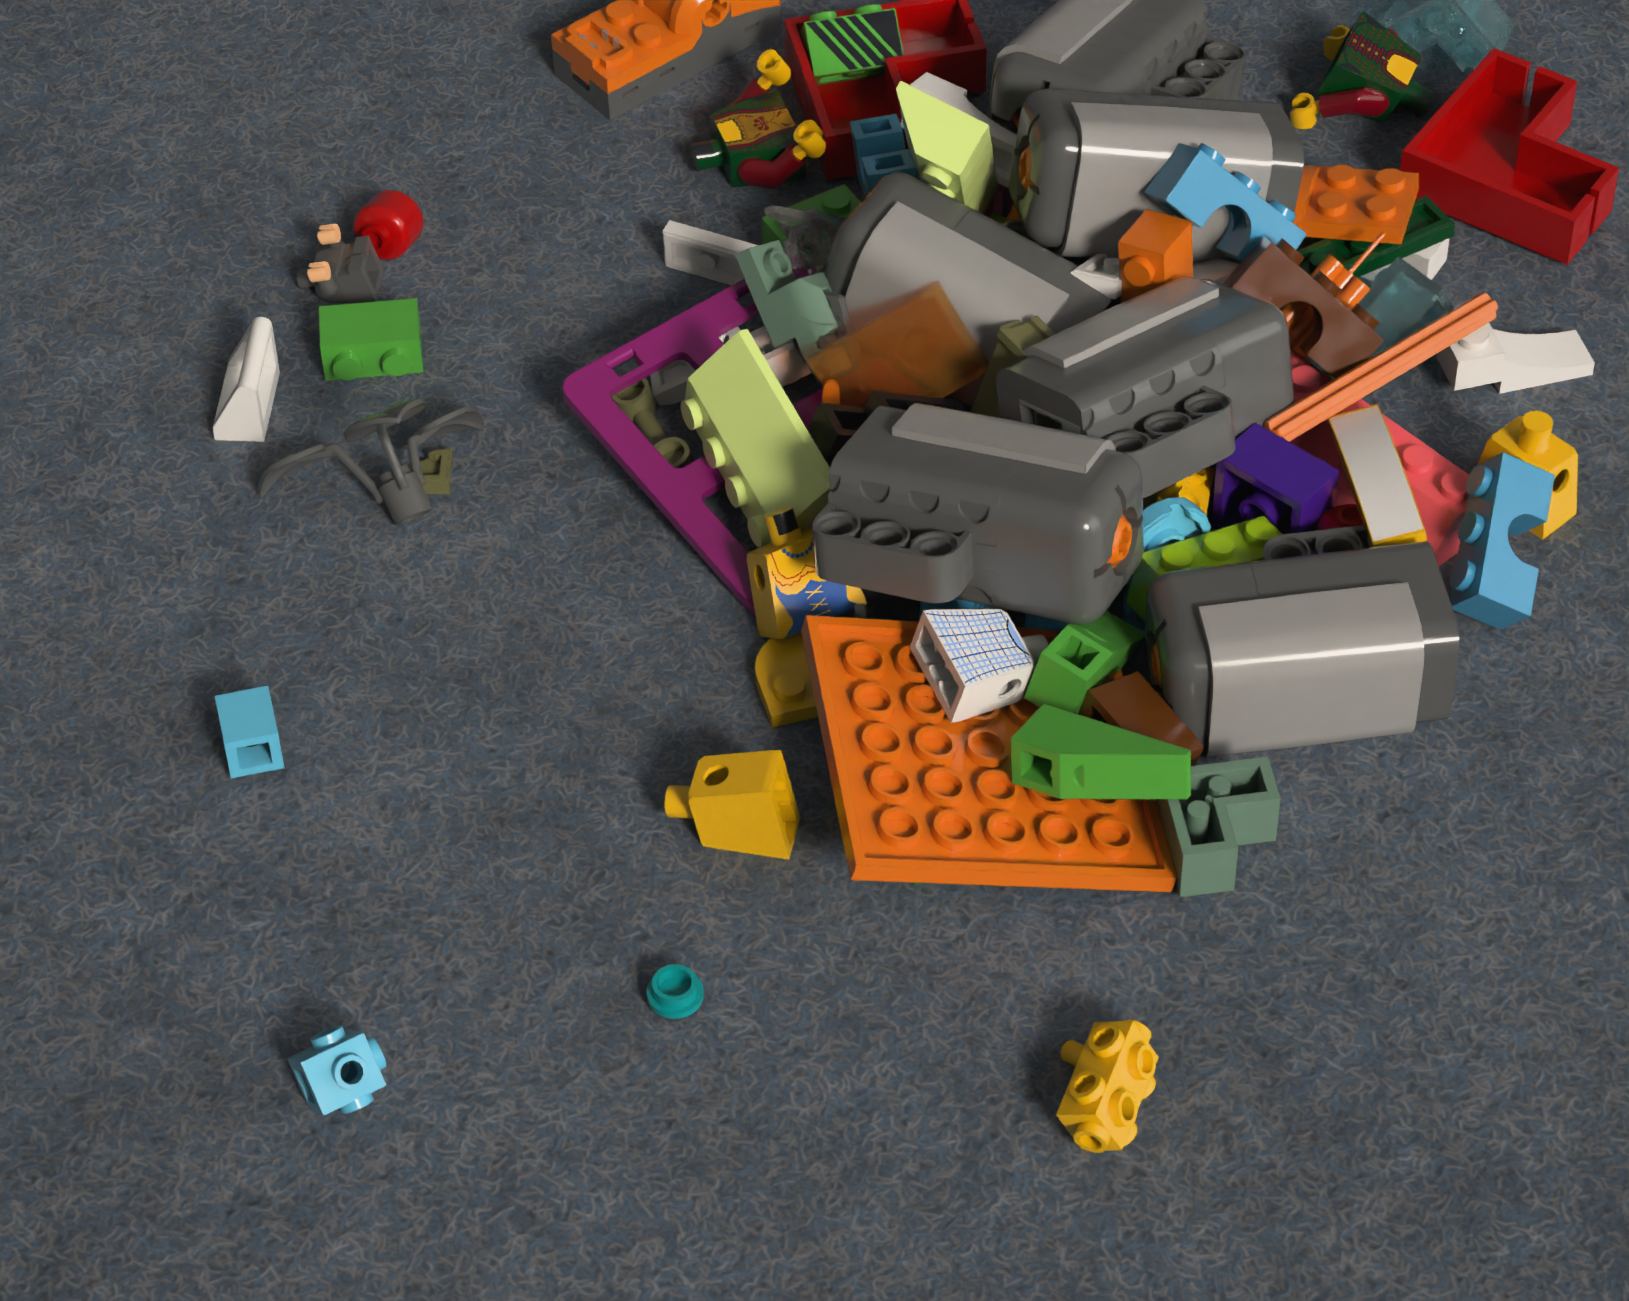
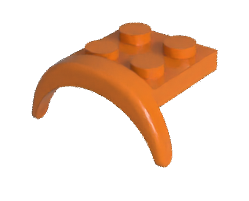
M1303 165V173L1294 212L1296 218L1293 223L1307 234L1306 237L1374 242L1383 231L1386 235L1379 243L1402 244L1419 190V173L1402 172L1393 168L1371 170L1353 168L1348 165H1336L1333 167Z

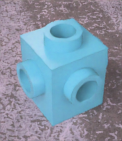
M342 1025L331 1027L310 1038L313 1047L287 1058L310 1111L322 1116L339 1108L342 1114L361 1109L374 1101L372 1092L387 1086L380 1071L386 1068V1061L376 1040L372 1036L366 1038L364 1032L352 1029L344 1031Z

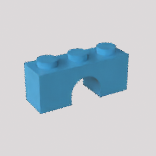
M897 114L849 122L856 171L864 197L881 178L890 173L902 172L917 178V170L910 149L905 150L903 131Z
M1178 143L1171 157L1158 171L1144 192L1173 216L1192 221V225L1199 228L1204 226L1215 210L1226 205L1229 212V224L1225 235L1216 246V249L1234 263L1240 264L1263 236L1274 245L1283 238L1297 250L1307 235L1293 223L1296 218L1295 213L1276 200L1271 199L1267 203L1257 195L1261 187L1255 181L1238 171L1234 175L1229 173L1222 167L1226 159L1203 143H1200L1198 148Z
M1504 452L1473 467L1466 484V490L1469 494L1465 516L1458 529L1460 545L1457 561L1449 579V584L1452 588L1450 602L1454 611L1500 629L1531 617L1539 569L1521 561L1514 554L1509 544L1508 533L1518 536L1547 522L1554 474Z

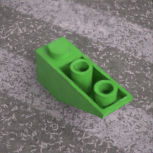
M1107 610L1099 619L1090 624H1068L1041 652L1024 698L1038 707L1047 704L1079 714L1088 690L1108 683L1144 644L1145 634Z
M1043 704L1010 738L1012 783L1059 799H1188L1191 796V750L1047 704Z

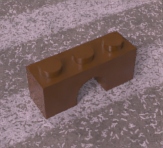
M1263 236L1224 283L1231 288L1274 304L1279 309L1294 301L1309 303L1314 310L1315 323L1313 330L1299 348L1333 378L1336 379L1368 360L1385 341L1374 331L1380 322L1358 303L1351 310L1336 298L1342 289L1320 270L1312 278L1298 266L1305 257L1283 238L1274 245Z

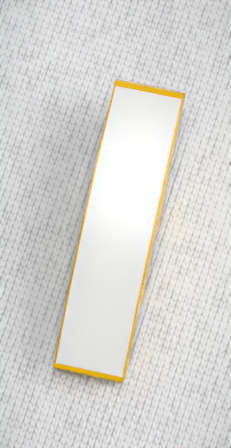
M1378 404L1333 415L1328 418L1353 501L1356 502L1362 523L1366 526L1372 547L1427 541L1426 531L1409 481Z

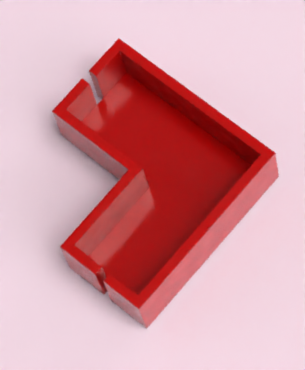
M904 0L879 4L882 10L893 8L896 10L904 55L885 58V75L818 86L799 34L804 22H808L811 15L785 19L786 64L790 67L791 79L805 120L815 121L823 131L822 138L826 142V149L822 156L818 158L826 180L857 175L849 122L897 114L901 124L902 116L896 88L900 81L910 85L928 72L966 89L967 95L986 92L987 48L977 23H974V15L968 0ZM857 8L835 12L837 17L854 15V10ZM902 128L903 137H904V144H905V150H906V149H909V148H908V144H907V139H906L905 130Z
M1493 48L1402 150L1400 171L1419 173V190L1416 200L1427 196L1445 214L1568 265L1587 242L1588 235H1592L1611 213L1619 167L1556 142L1571 124L1577 87L1576 80L1539 66L1535 70L1530 107L1525 106L1531 62Z

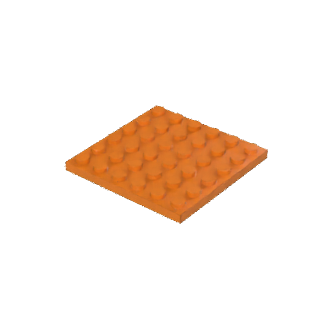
M805 616L801 633L851 880L1149 892L1172 891L1178 877L1157 799H1146L1138 802L1136 799H1059L1012 783L1010 738L1040 707L1023 697L1017 703L951 723L910 649L919 622ZM1016 627L1021 637L1041 634L1046 638L1048 645L1060 633L1037 628ZM1120 669L1109 682L1122 678V670Z

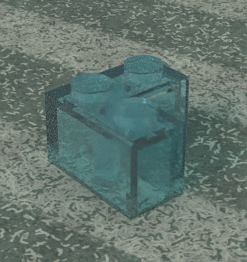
M1387 0L1378 20L1385 28L1395 30L1398 36L1418 53L1438 43L1459 69L1466 74H1470L1493 48L1504 52L1515 25L1495 0Z
M1399 256L1388 268L1381 270L1375 276L1370 291L1358 303L1380 322L1374 331L1385 340L1371 357L1454 309L1442 287ZM1437 354L1428 358L1427 361L1433 365L1437 363Z

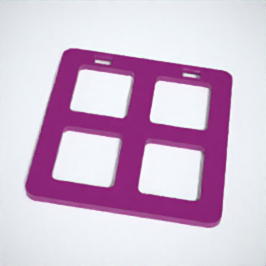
M788 257L796 280L814 275L804 262ZM744 278L573 372L564 380L562 396L568 407L756 618L746 559L748 552L703 502L705 498L725 487V480L719 469L711 468L705 455L683 468L671 466L611 398L613 395L677 360L688 362L696 371L724 345L718 338L719 336L759 315L755 302L743 308L736 301L750 292ZM863 349L861 351L866 363L836 380L839 385L840 405L865 407L872 391L929 397L910 376ZM633 357L639 367L619 377L612 368ZM823 388L793 405L807 429L819 403H822Z

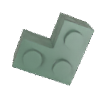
M1268 756L1191 766V796L1188 799H1157L1178 877L1176 887L1179 898L1234 891L1238 846L1276 841L1281 798Z

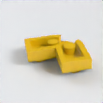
M801 631L783 639H769L762 646L756 657L755 680L771 727L818 717Z

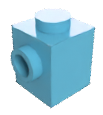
M269 686L216 695L215 700L231 779L283 769L282 751Z

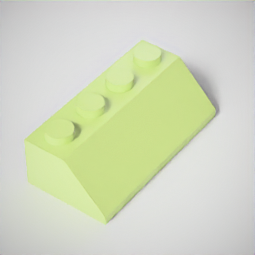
M900 81L896 88L908 148L917 170V178L984 215L999 189L989 124Z
M749 330L738 331L687 378L685 400L681 402V413L687 427L690 430L696 429L703 442V451L708 464L713 469H719L725 480V489L731 504L735 508L740 507L748 520L747 525L754 544L757 547L772 543L763 518L765 514L771 511L793 506L801 531L812 528L814 519L828 504L830 467Z

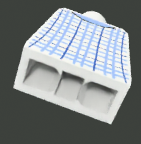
M1001 609L923 610L910 649L951 723L1017 703L1024 697L1040 654L1048 646V642L1041 634L1021 637L1008 613Z

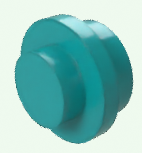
M670 964L660 968L647 986V1001L650 1008L664 1018L680 1019L687 1017L699 1009L704 998L703 985L699 977L690 968L680 964Z

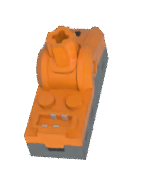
M616 0L551 34L554 75L607 119L612 120L779 31L782 23V0Z

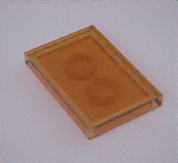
M939 280L808 356L807 359L822 385L828 379L836 380L839 385L840 405L865 407L872 391L944 398L985 374L989 365V361L965 326Z

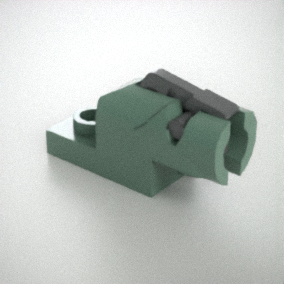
M780 240L750 247L735 255L774 348L797 341L800 353L806 361L808 368L814 374L817 383L841 376L866 363L860 349L857 334L853 331L845 298L841 294L833 293L824 272L796 280L791 262L785 254Z

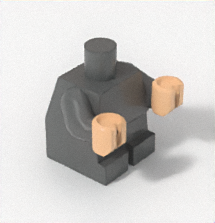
M338 224L320 225L318 229L321 231L317 232L318 241L322 245L328 244V247L316 253L314 263H310L308 266L310 268L298 270L297 282L301 289L314 287L317 296L323 301L340 304L376 302L385 270L369 235L356 237L354 243L345 244L341 239Z

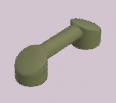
M646 378L611 397L627 417L637 424L643 435L671 466L683 468L694 462L687 442L678 437H668L654 416L656 402Z

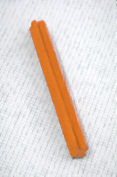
M1479 293L1268 418L1264 422V428L1279 437L1285 438L1288 442L1494 320L1497 316L1496 310L1498 309L1496 300H1491L1487 293Z

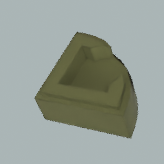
M453 448L433 450L427 453L428 458L420 461L421 473L426 482L423 488L426 494H450L454 460Z

